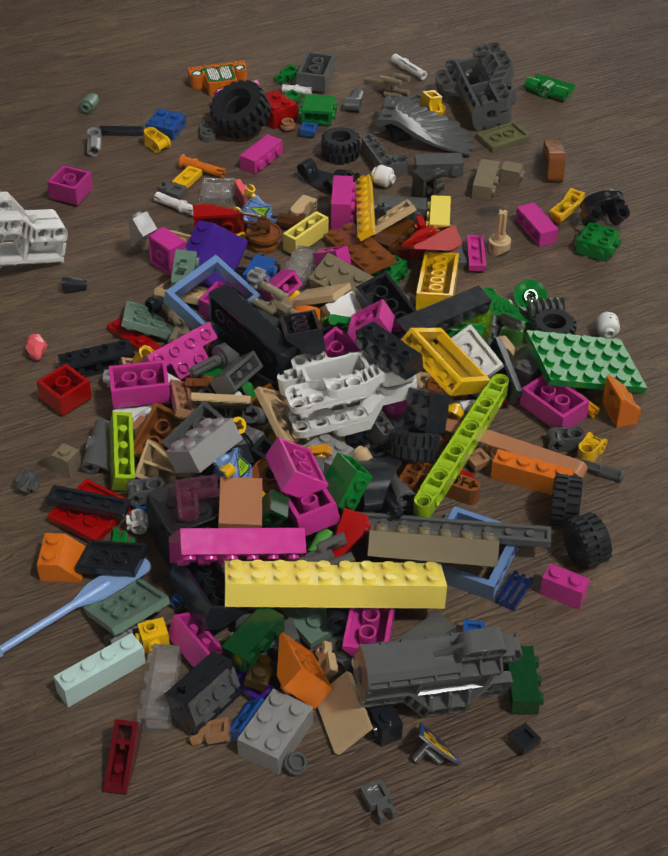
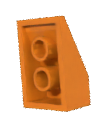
M282 632L279 635L277 677L281 683L280 688L287 695L293 694L297 700L316 709L333 688L313 652Z

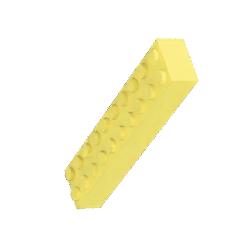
M238 559L225 561V607L445 609L447 583L441 563L341 561L339 565H330V562L325 560L319 562H307L305 560L297 562L284 560L241 561Z

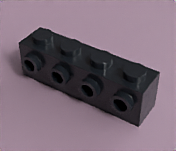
M373 321L355 331L357 347L379 361L384 367L393 371L395 375L407 380L423 371L422 354Z
M126 339L57 355L59 367L67 364L82 376L89 377L103 374L105 369L109 370V366L119 365L121 357L133 358L135 353L130 340Z
M353 658L342 662L340 676L348 671L352 673L355 681L352 667ZM392 704L365 707L373 726L371 733L373 737H376L381 747L402 739L403 722Z

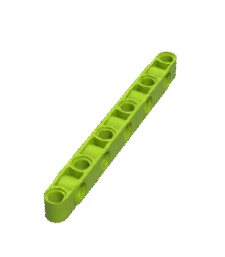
M496 374L491 378L487 386L484 387L422 483L414 498L413 516L431 517L435 509L440 505L506 398L509 382L507 376Z

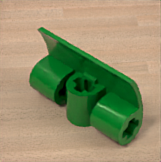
M536 73L534 78L529 76L526 78L524 89L536 92L543 98L549 96L566 101L575 89V85Z

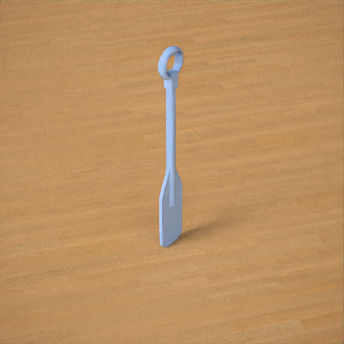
M144 559L136 577L100 575L92 580L80 591L73 601L1 644L0 657L4 656L3 653L76 608L102 601L150 571V562Z

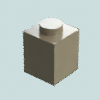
M505 161L501 168L500 182L518 186L525 176L523 164Z

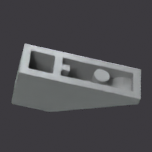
M147 211L144 213L137 212L129 222L132 248L146 241L148 235L157 230Z

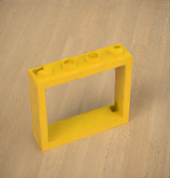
M410 328L401 339L422 354L423 368L450 396L478 394L490 381L489 377L442 328ZM435 338L439 341L437 345L433 342ZM453 383L454 388L451 390L449 386Z

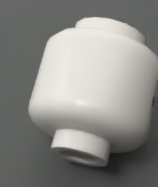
M379 165L373 169L371 178L374 184L387 188L394 184L396 175H394L392 168Z
M603 312L595 320L597 333L603 338H612L620 331L619 320L614 313Z

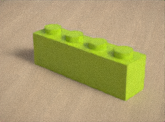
M113 411L109 423L111 490L127 491V482L135 479L133 416L130 412Z

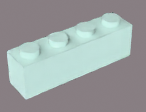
M131 633L54 676L58 695L67 707L81 701L146 664L144 647Z

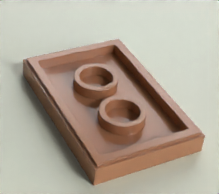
M220 477L218 528H262V478Z

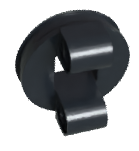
M608 189L593 193L584 198L579 206L582 209L580 213L582 223L585 226L589 222L597 223L603 216L608 215L609 221L613 225L621 224L630 216L628 205H625V200L622 197L623 193L617 189Z

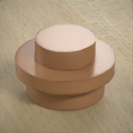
M284 118L280 123L281 129L284 131L293 130L295 128L294 120Z

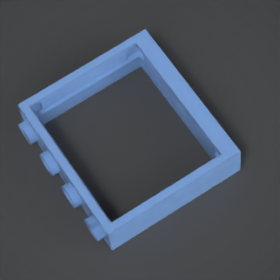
M217 255L210 258L165 291L163 302L193 329L207 322L183 302L180 297L214 272L221 275L247 300L252 302L254 297L258 300L261 298V295ZM214 324L212 328L217 337L220 338L223 332Z
M456 506L453 507L451 513H447L445 516L446 519L503 523ZM506 545L498 560V566L494 568L489 580L441 563L447 585L493 601L520 545ZM421 561L420 563H427L432 561Z

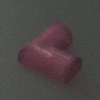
M217 474L174 480L178 515L183 521H193L200 516L198 499L219 496Z

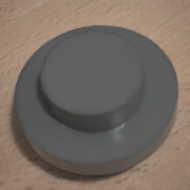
M291 752L284 760V767L291 775H301L307 769V759L300 752Z

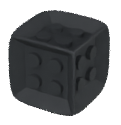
M193 475L153 490L147 495L146 511L149 529L158 551L170 569H172L174 563H170L169 536L180 528H218L220 496L204 475Z

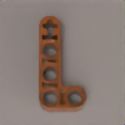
M544 139L543 153L547 162V182H563L565 151L561 141Z
M410 461L399 479L417 494L434 465L426 462ZM459 474L445 497L468 505H474L479 501L481 484L474 478Z

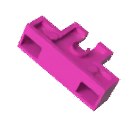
M207 322L142 357L141 360L143 362L166 360L169 374L181 380L190 375L188 368L209 358L203 346L218 337L210 322Z

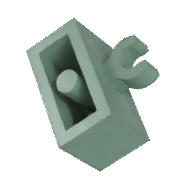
M175 250L171 287L199 267L200 258H197V252Z

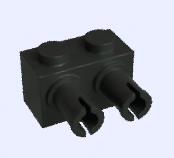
M427 166L413 170L411 197L427 198L428 205V202H431V195H436V192L445 189L443 180L437 181L438 178L446 176L445 168L440 167L430 170Z

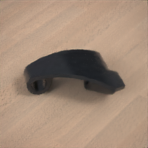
M311 158L297 165V171L303 179L314 188L325 193H332L334 176H353V182L357 181L360 177L359 173H353L352 170L338 169L334 174L319 170L315 161Z
M374 457L369 460L358 461L372 475L370 483L358 503L360 512H380L395 472L402 464V460L392 457Z

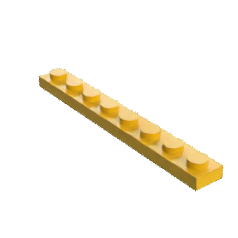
M370 174L363 175L355 181L357 236L360 241L376 234L373 182Z

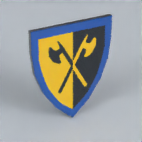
M423 723L419 724V737L425 742L411 756L415 762L419 763L427 755L438 765L445 758L458 765H462L456 755L439 737Z

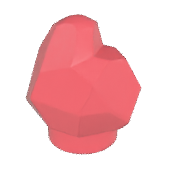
M32 334L28 336L25 348L30 358L40 360L48 345L41 335Z

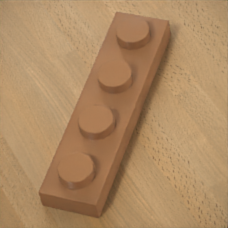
M170 379L169 388L174 414L179 419L185 420L195 410L194 403L191 400L190 386H186L183 381Z

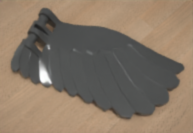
M389 95L384 99L381 110L375 120L376 127L380 128L387 124H393L427 144L443 150L471 156L472 152L470 151L474 149L472 144L474 138L469 135V130L460 127L459 122L448 120L447 116L437 115L435 111H427V107H419L420 104L412 103V100H406L404 96L391 98Z

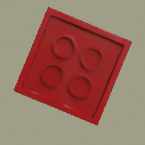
M87 478L75 488L127 499ZM130 506L127 514L134 508V506ZM55 507L47 515L48 521L88 542L90 540L101 541L122 520L61 507Z

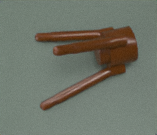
M237 210L239 214L258 218L257 221L244 220V224L257 225V229H260L259 231L241 234L240 237L266 234V231H270V218Z

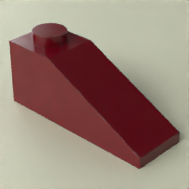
M115 719L103 791L121 794L128 793L140 748L143 724L136 721Z

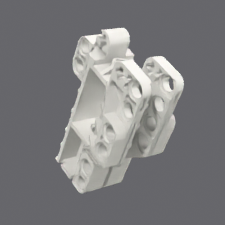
M0 192V268L10 265L64 262L63 255H65V241H67L68 231L56 211L53 209L24 210L8 192Z
M363 350L354 353L349 352L346 355L328 358L325 352L319 355H298L291 360L292 369L285 370L282 375H277L279 392L286 397V402L290 409L288 413L289 422L297 438H307L331 431L336 436H346L370 430L384 405L406 400L409 387L417 388L416 375L404 380L387 367H384L379 361L370 357ZM325 423V425L318 426L317 424Z

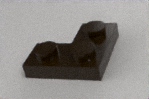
M260 655L255 665L249 668L243 685L265 692L269 680L280 683L277 677L278 660L267 655Z

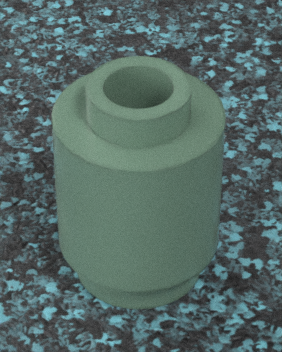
M95 93L87 94L80 102L81 110L85 113H92L99 104V97Z

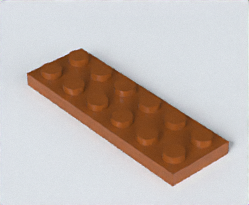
M353 222L346 223L342 227L332 229L324 234L325 241L332 247L347 246L352 264L368 274H373L397 263L395 256L372 237L360 241L357 236V225Z

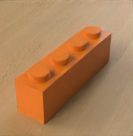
M498 449L492 462L491 479L552 495L556 474L574 476L575 469Z

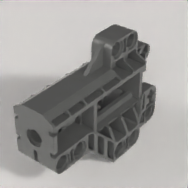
M491 42L476 46L472 49L473 58L461 61L460 59H449L445 64L446 69L435 72L436 88L442 97H459L473 127L477 131H482L483 127L486 130L497 127V124L503 125L512 121L511 104L516 102L515 89L510 81L514 77L513 63L507 52L502 50L499 43ZM467 69H473L471 73H465Z
M488 627L458 633L451 632L450 634L359 644L354 655L355 657L352 659V667L355 681L357 682L361 707H374L404 702L420 716L426 718L465 711L476 699L496 697L507 693L514 683L511 672L503 671V663L517 661L523 657L517 633L511 637L510 633L503 634L500 627Z

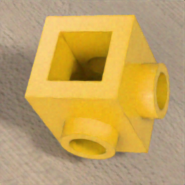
M163 617L137 624L138 633H135V637L144 647V654L170 647L169 635Z

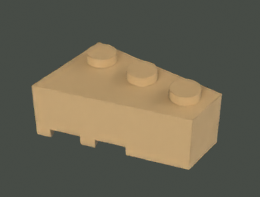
M147 439L135 472V477L143 479L159 476L163 479L164 485L189 477L191 474L176 473L166 454L167 450L157 442Z

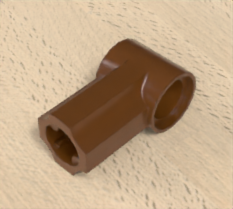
M279 213L276 224L280 228L290 229L308 217V215L299 214V216Z

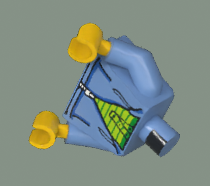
M249 184L244 190V195L252 199H248L242 210L239 207H235L233 210L266 216V218H270V222L276 224L278 215L272 214V206L264 203L258 195H255V187ZM244 215V220L257 221L258 219ZM244 224V230H247L249 224Z
M233 448L230 453L223 454L214 460L213 465L215 468L210 480L220 488V477L252 478V466L243 458L244 451L240 448Z

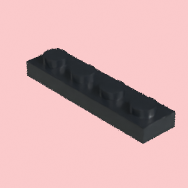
M495 337L489 347L504 365L496 374H503L508 377L506 400L508 404H515L523 393V389L502 338Z
M53 485L46 498L47 505L123 520L131 506L130 499Z

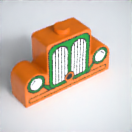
M244 60L187 68L188 81L191 88L198 90L206 87L209 96H214L213 94L216 90L222 89L225 85H230L231 82L247 80V66Z

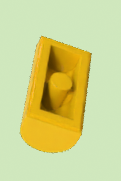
M573 192L549 210L552 220L557 224L562 223L580 208L579 206L583 198Z

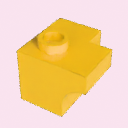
M435 90L422 91L419 107H427V111H435L437 115H443L446 109L441 103L443 97Z

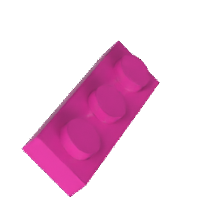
M467 235L469 271H486L484 236Z

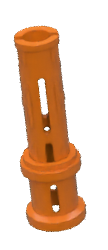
M184 154L180 156L178 161L179 168L192 166L201 169L204 173L221 178L224 177L222 174L226 173L225 168L200 162L197 158L192 159Z

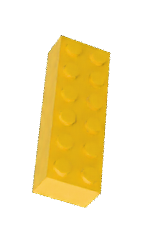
M425 251L416 293L417 311L455 295L459 253Z

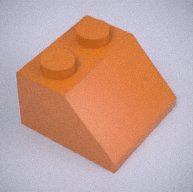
M607 375L602 398L603 407L616 428L636 425L641 415L639 405H636L632 394L628 392L625 385L611 375Z
M45 533L37 562L40 581L82 583L84 573H76L75 566L86 546L67 534Z

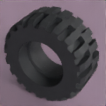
M238 80V82H231L228 86L225 85L214 96L210 106V115L220 132L226 137H233V139L247 138L249 135H254L256 131L259 132L261 127L267 123L266 120L269 119L271 112L269 100L263 89L257 83L250 80ZM246 106L240 112L235 113L239 108Z

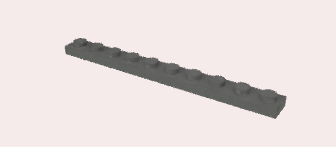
M359 512L369 515L368 522L372 523L371 526H375V523L388 524L387 528H396V525H407L411 530H417V527H429L430 531L438 532L439 528L451 529L452 533L458 534L460 530L472 531L473 535H481V532L494 533L495 537L499 539V544L551 547L550 526L407 515L395 518L392 514Z

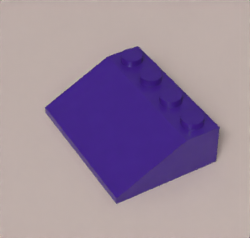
M198 220L184 250L197 252V258H200L199 266L217 255L234 270L241 261L248 241L215 223ZM214 272L199 283L198 286L210 288L217 280L226 283V280L217 272Z

